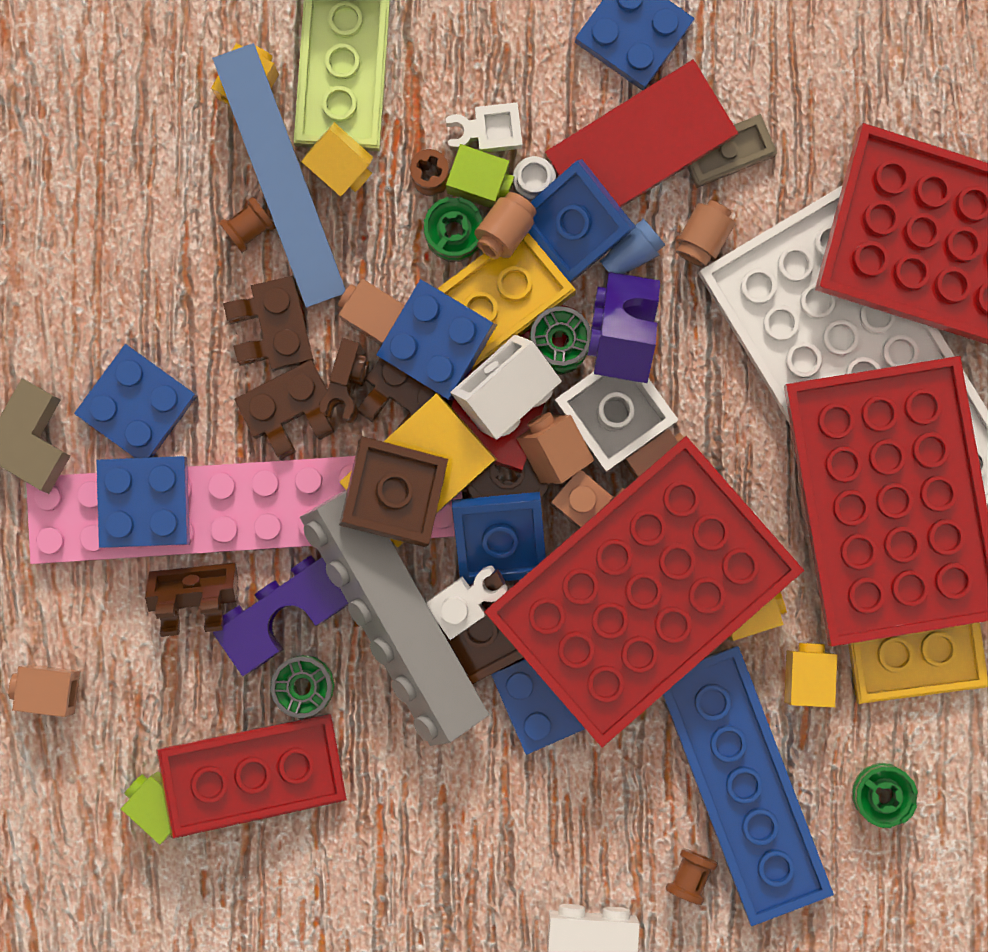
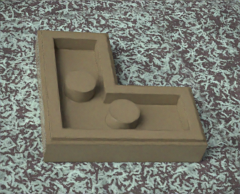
M761 114L734 124L738 131V136L688 166L696 188L776 156L777 151Z
M21 378L0 416V467L40 491L50 494L70 455L41 439L40 436L61 399Z

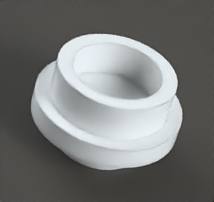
M537 156L523 159L517 164L513 172V176H515L513 185L516 191L529 200H533L556 179L553 166L544 158Z

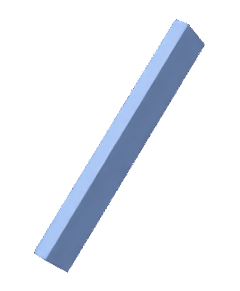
M252 43L213 57L212 59L306 308L342 295L346 290L255 44Z

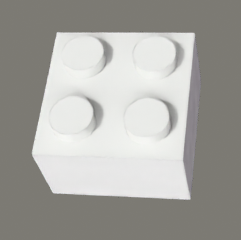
M592 372L557 397L553 403L560 415L572 416L595 460L594 462L603 474L678 421V418L649 378L648 383L595 375Z

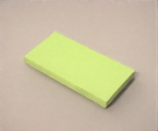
M304 0L294 129L295 146L313 147L335 122L366 151L380 152L391 0Z

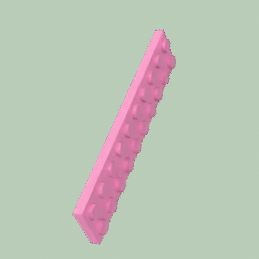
M355 456L188 467L190 545L99 548L97 473L60 475L50 494L40 491L26 482L30 564L312 546L304 534V524L300 516L346 490L340 484V481L352 471ZM461 491L452 500L463 499V492ZM452 500L436 514L431 538L455 537Z

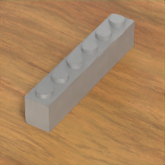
M347 490L300 516L304 524V534L308 542L318 549L324 559L329 579L335 586L340 587L348 601V611L352 619L362 626L368 636L373 656L379 663L385 666L392 678V688L396 696L406 703L412 713L417 733L422 739L428 741L430 746L451 743L489 716V713L391 540L383 536L339 525Z

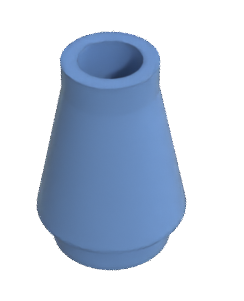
M644 218L635 225L636 228L617 243L600 260L608 272L626 274L660 256L658 251L665 246V243Z

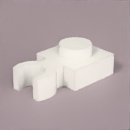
M518 102L475 107V120H468L459 114L446 117L447 127L458 126L464 131L461 138L448 140L450 150L458 151L460 144L469 146L471 142L475 141L479 143V150L486 153L522 149Z
M493 566L483 568L475 577L472 586H469L462 576L426 602L435 620L450 640L486 616L484 612L486 609L482 605L483 601L495 602L507 592L508 587L506 585L501 586L495 591L486 588L484 580L495 571Z

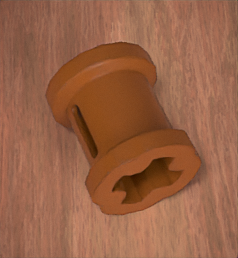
M433 149L418 152L410 164L411 177L415 183L416 190L426 196H434L437 193L444 192L449 177L447 159L442 153ZM432 165L437 166L439 177L432 175L429 181L424 180L421 169L429 170Z
M253 196L248 199V205L229 220L223 218L219 221V224L241 253L247 250L246 244L266 229L272 231L276 228L275 224Z
M683 848L680 853L682 860L672 883H667L665 889L681 899L702 905L704 897L701 894L711 870H715L718 863L697 852Z

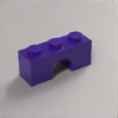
M609 272L606 288L597 287L588 356L596 357L595 375L648 383L656 346L657 322L654 321L659 303L660 280Z
M312 555L307 557L290 570L294 575L290 580L281 586L276 580L254 594L258 602L244 611L239 605L224 615L223 630L214 631L213 634L242 677L250 674L284 650L273 632L274 619L281 609L287 606L299 607L308 614L314 625L318 626L348 606L349 603L340 587L335 586L329 579L326 572V563L322 557L317 561Z

